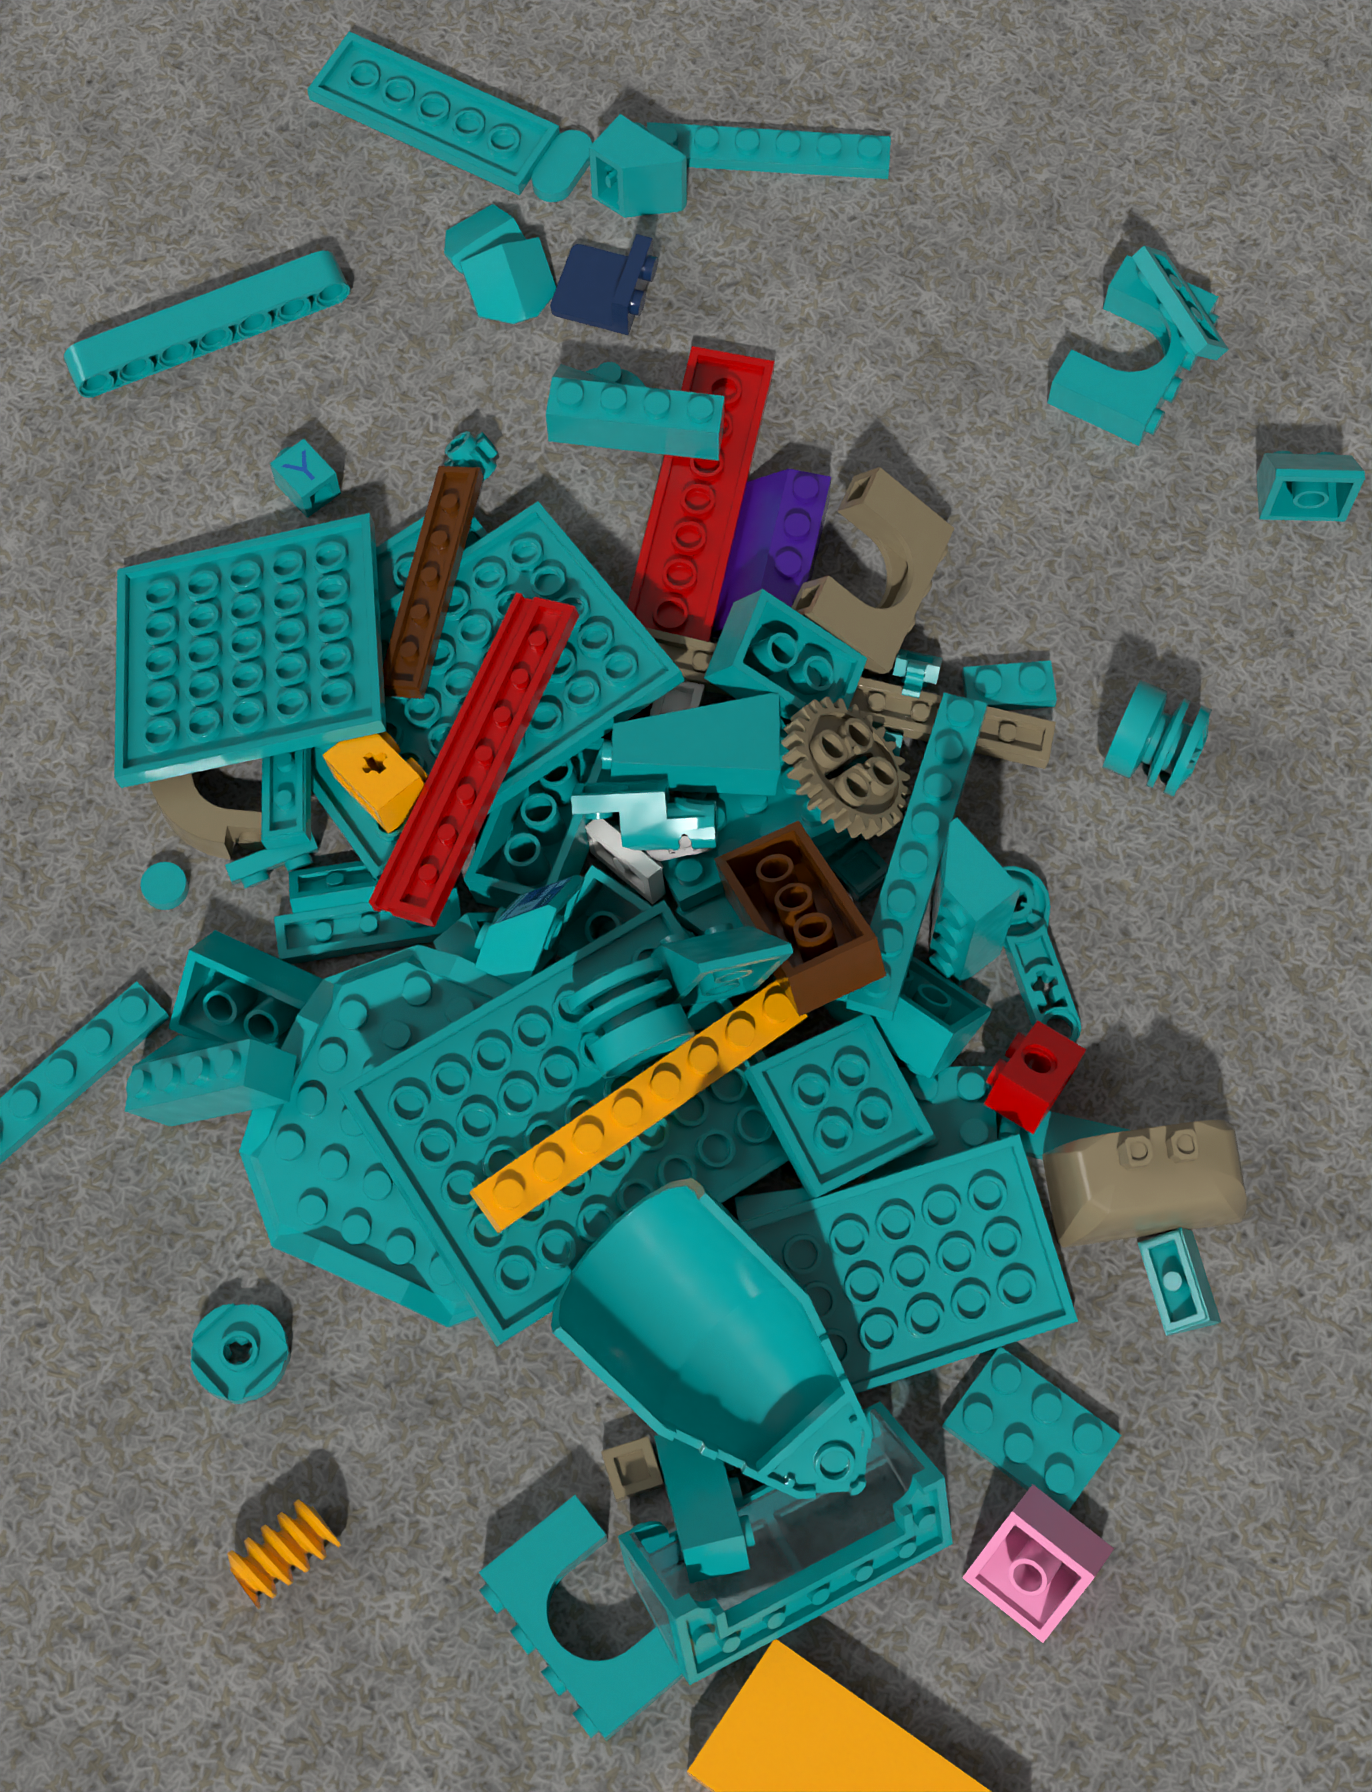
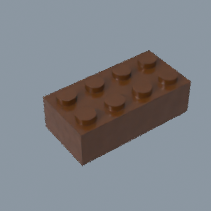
M799 820L714 859L725 896L743 926L750 925L791 943L793 954L773 974L799 1016L887 976L876 935Z

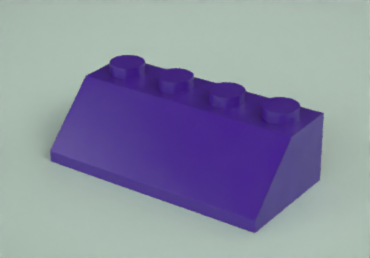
M786 469L748 481L712 637L720 638L734 602L761 589H764L789 607H792L802 584L812 579L829 505L830 476Z

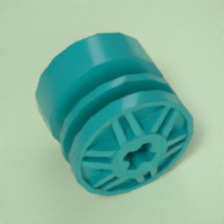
M1140 680L1124 713L1102 768L1130 779L1141 762L1150 765L1146 786L1153 789L1160 770L1171 774L1163 793L1174 797L1176 791L1191 776L1208 738L1209 716L1212 709L1201 705L1194 723L1187 722L1183 718L1191 702L1190 700L1184 698L1173 715L1164 712L1168 691Z
M658 957L644 959L632 964L627 963L610 969L592 979L587 986L577 991L566 1001L573 1015L590 1012L577 1023L581 1033L600 1029L605 1031V1034L589 1047V1051L603 1079L612 1078L643 1066L678 1048L695 1035L681 1004L665 1005L659 1008L656 1005V1002L673 989L669 979L652 982L664 972Z

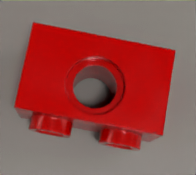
M1037 1020L1027 1036L1021 1032H1018L1005 1054L1010 1060L1006 1062L1000 1058L986 1080V1083L991 1085L992 1089L984 1105L1034 1134L1071 1079L1086 1049Z

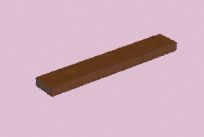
M438 467L383 664L385 696L424 699L484 477L480 467Z

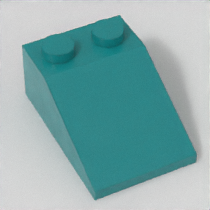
M761 589L733 603L704 679L736 699L769 693L779 694V716L790 719L816 699L820 702L825 697H829L832 703L843 699L848 710L867 658L764 589Z
M723 923L706 929L704 931L705 935L689 938L685 932L667 936L660 940V945L648 958L658 957L664 969V972L654 981L669 979L673 988L660 1000L661 1005L681 1004L682 1008L752 993L793 954L791 943L750 925L733 929L732 923Z

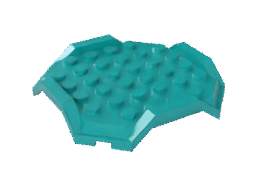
M418 944L327 977L321 981L298 1013L281 1047V1050L297 1055L290 1102L252 1110L239 1153L271 1246L274 1249L321 1268L438 1324L451 1328L478 1318L338 1091L342 1086L515 986L475 968V963L460 956Z

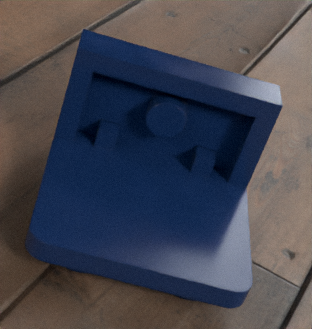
M636 234L629 256L582 244L574 245L570 250L550 304L551 313L563 319L629 335L635 316H640L643 311L646 299V285L648 281L652 282L657 271L658 257L653 256V238Z

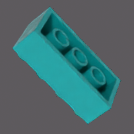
M598 739L490 813L464 877V881L477 903L496 908L501 906L507 908L519 895L576 874L580 875L590 849L585 826L593 820L585 818V814H572L571 795L577 783L610 782V770L601 769L602 742H611V740Z

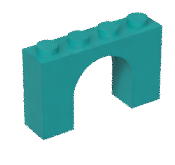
M1127 255L1108 286L1103 309L1135 323L1152 333L1163 349L1164 358L1148 369L1126 372L1108 367L1071 349L1052 381L1047 403L1139 446L1146 433L1151 435L1156 433L1165 414V411L1160 410L1165 400L1170 403L1174 401L1183 383V379L1179 378L1183 368L1191 371L1198 357L1189 354L1180 342L1182 334L1179 329L1163 316L1159 310L1160 300L1155 292L1149 290L1138 277L1140 269L1133 258ZM1185 281L1213 326L1216 327L1219 316L1214 314V310L1219 296Z
M574 1495L479 1571V1574L486 1583L479 1591L496 1614L505 1608L517 1625L509 1631L526 1654L529 1655L536 1649L548 1666L541 1673L560 1697L566 1691L570 1693L579 1705V1708L572 1714L589 1737L592 1738L599 1732L604 1740L608 1741L684 1676L675 1663L657 1627L625 1653L615 1658L601 1661L586 1660L571 1654L554 1637L549 1622V1607L557 1585L570 1571L607 1542L605 1532L577 1496ZM666 1618L662 1623L668 1626L671 1632L669 1619Z

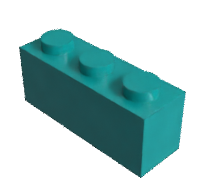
M660 1435L654 1436L689 1583L750 1569L746 1547L754 1546L755 1540L748 1514L738 1516L737 1508L744 1507L738 1477L728 1479L726 1471L733 1470L734 1466L718 1458L714 1461L700 1454L699 1449L675 1438L671 1441Z

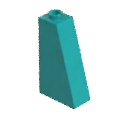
M763 694L613 723L611 742H602L601 769L610 770V782L668 779L669 791L776 796L780 774L779 694Z

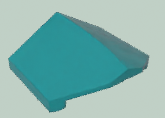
M491 204L446 230L444 254L455 269L463 274L460 266L461 261L500 244L526 239L514 217Z
M539 237L500 244L460 262L479 318L517 324L538 317L553 298L556 290V285Z

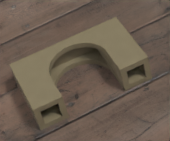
M881 467L853 477L837 512L866 534L877 545L884 558L887 570V584L881 602L876 608L871 607L859 600L833 578L825 576L803 583L791 607L865 656L867 661L861 674L863 678L889 673L895 666L898 651L906 634L910 632L916 622L915 614L922 599L932 587L931 579L938 563L943 560L948 552L947 544L954 531V527Z

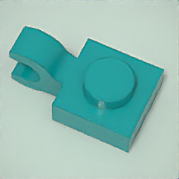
M899 649L893 675L902 677L901 682L904 683L902 695L919 699L922 687H927L928 683L937 684L943 658Z

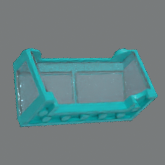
M881 1401L863 1410L873 1433L871 1449H868L865 1479L867 1483L862 1492L853 1496L850 1495L849 1491L816 1493V1498L796 1499L765 1484L743 1495L744 1507L737 1508L738 1516L748 1514L755 1540L754 1546L746 1547L750 1569L690 1584L677 1531L669 1534L663 1523L648 1521L637 1524L631 1530L618 1536L625 1569L675 1663L689 1685L953 1544L944 1475Z

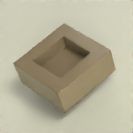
M648 1436L601 1451L616 1502L664 1487Z

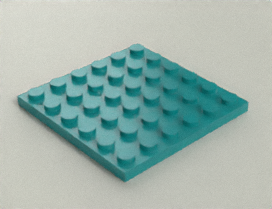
M370 513L117 569L114 778L121 788L387 731L375 524Z

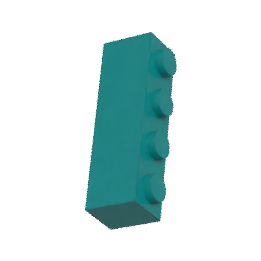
M560 364L552 376L546 409L548 442L719 461L724 429L725 396L622 385Z
M178 1035L133 1065L131 1075L126 1084L127 1100L125 1112L167 1126H177L289 1103L297 1055L251 1038L233 1043H225Z

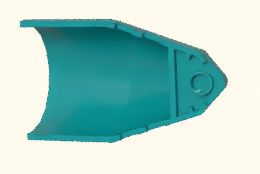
M693 1178L668 1183L642 1198L617 1218L589 1247L567 1277L553 1306L552 1333L658 1435L671 1441L675 1438L699 1449L700 1454L714 1461L718 1458L740 1468L742 1474L796 1499L816 1498V1493L849 1491L850 1495L853 1496L862 1492L867 1483L865 1479L868 1449H871L873 1431L807 1290L703 1185Z

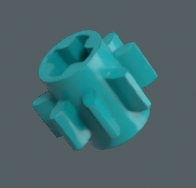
M465 431L456 436L445 449V454L449 457L444 462L445 466L480 467L484 476L483 481L497 467V463L492 458L498 452L483 432L474 438L469 431Z

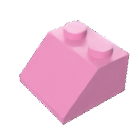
M1032 1484L962 1578L1044 1643L1096 1577L1114 1548Z

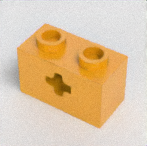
M387 732L338 742L322 755L334 778L388 834L391 833L410 816L424 787V782L428 778L427 774L412 757L405 761L398 754L401 750Z

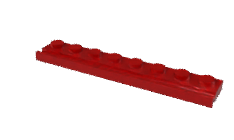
M516 592L369 900L370 905L375 911L381 912V910L391 912L396 917L432 927L436 926L579 618L575 606L534 597L532 600L524 598L523 594Z

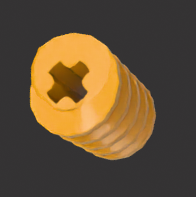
M299 1499L293 1503L297 1515L295 1520L283 1512L277 1515L281 1529L279 1532L266 1524L260 1528L264 1540L262 1545L249 1537L244 1540L248 1556L244 1558L233 1550L227 1553L231 1572L258 1609L261 1608L257 1594L258 1591L272 1599L278 1595L274 1583L275 1578L288 1586L294 1582L290 1568L292 1565L305 1573L311 1569L307 1557L309 1552L321 1560L327 1557L323 1541L328 1540L338 1548L341 1546L316 1509Z

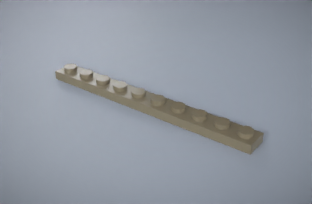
M645 627L681 670L685 681L705 685L704 691L733 697L704 679L717 644ZM860 677L849 708L854 704L858 705L861 718L871 714L873 717L872 726L874 728L884 727L887 731L903 733L904 737L925 742L929 741L943 696L921 691L919 699L902 695V686ZM987 706L986 716L974 753L1045 769L1050 758L1056 722Z

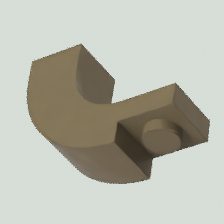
M201 771L149 782L152 793L166 822L183 841L193 848L208 855L224 859L232 858L234 843H238L239 846L248 850L259 851L265 849L261 842L262 812L225 809L205 800L199 794Z

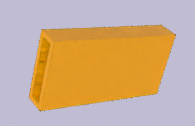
M777 1639L772 1641L687 1770V1774L711 1792H992Z

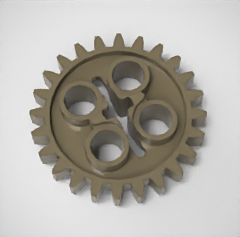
M825 697L820 702L816 699L790 718L792 722L784 727L788 736L781 741V744L790 750L782 759L794 767L787 776L790 779L799 780L801 786L795 791L796 794H807L810 798L807 809L810 811L818 807L821 810V822L823 824L833 819L837 833L847 828L851 838H856L862 833L867 840L875 834L878 837L904 818L902 813L908 808V803L904 799L912 794V791L903 785V783L910 779V775L899 769V766L905 762V759L894 756L892 750L897 746L896 742H886L883 736L886 729L880 727L876 730L872 726L873 717L871 714L861 718L858 705L854 704L847 710L843 699L832 703L829 697ZM862 756L868 758L863 764L851 767L831 780L826 778L832 771L837 772Z

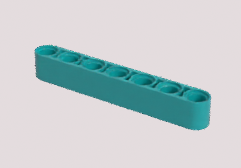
M323 250L317 251L79 341L65 351L64 361L78 393L85 398H93L342 303L350 294V287L333 253Z

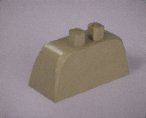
M1225 1120L1194 1121L1097 1135L1063 1144L1042 1154L1057 1243L1063 1248L1164 1234L1178 1228L1193 1230L1241 1223L1245 1217L1247 1196L1235 1128Z

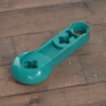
M1016 866L1003 867L1021 887L1018 899L1021 898L1022 900L1017 910L1018 912H1013L1003 947L1032 1027L1037 1020L1046 1025L1051 1019H1062L1070 1026L1071 1036L1069 1039L1076 1042L1081 1033L1080 1019L1048 935L1051 908L1049 892L1041 879L1031 871ZM1037 977H1041L1044 983L1053 984L1048 994L1049 1001L1052 1007L1058 1003H1061L1062 1007H1053L1043 1014L1040 1013L1039 1010H1043L1047 1002L1042 991H1033L1032 989L1037 981Z

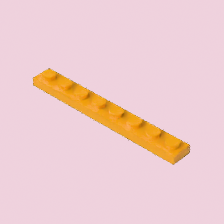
M774 981L480 1183L469 1192L499 1234L794 1028L808 1016L806 1014L798 1015L778 981Z

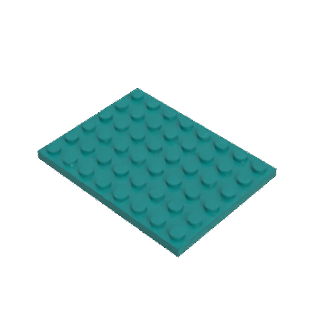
M539 501L464 550L424 699L385 696L386 732L399 746L401 752L398 754L405 761L412 757L429 776L516 592L523 594L524 598L533 600L534 597L576 607L579 618L488 814L612 730L613 723L628 720L685 681L677 665ZM404 590L379 606L383 664ZM338 742L312 747L311 791L378 883L408 818L388 834L334 778L322 755Z
M664 900L342 1086L338 1091L496 1347L553 1312L554 1303L567 1277L589 1247L617 1218L648 1194L670 1182L693 1178L722 1204L789 1161L743 1073L749 1067L767 1059L761 1050L499 1234L469 1193L480 1183L669 1054L667 1053L629 1072L603 1079L589 1051V1047L599 1037L604 1035L605 1031L600 1029L581 1033L577 1023L590 1012L573 1015L566 1002L573 994L587 986L595 977L620 965L632 964L648 959L660 945L661 939L684 932ZM728 998L683 1008L695 1033L694 1036L734 1009ZM660 1000L656 1002L658 1008L662 1007Z

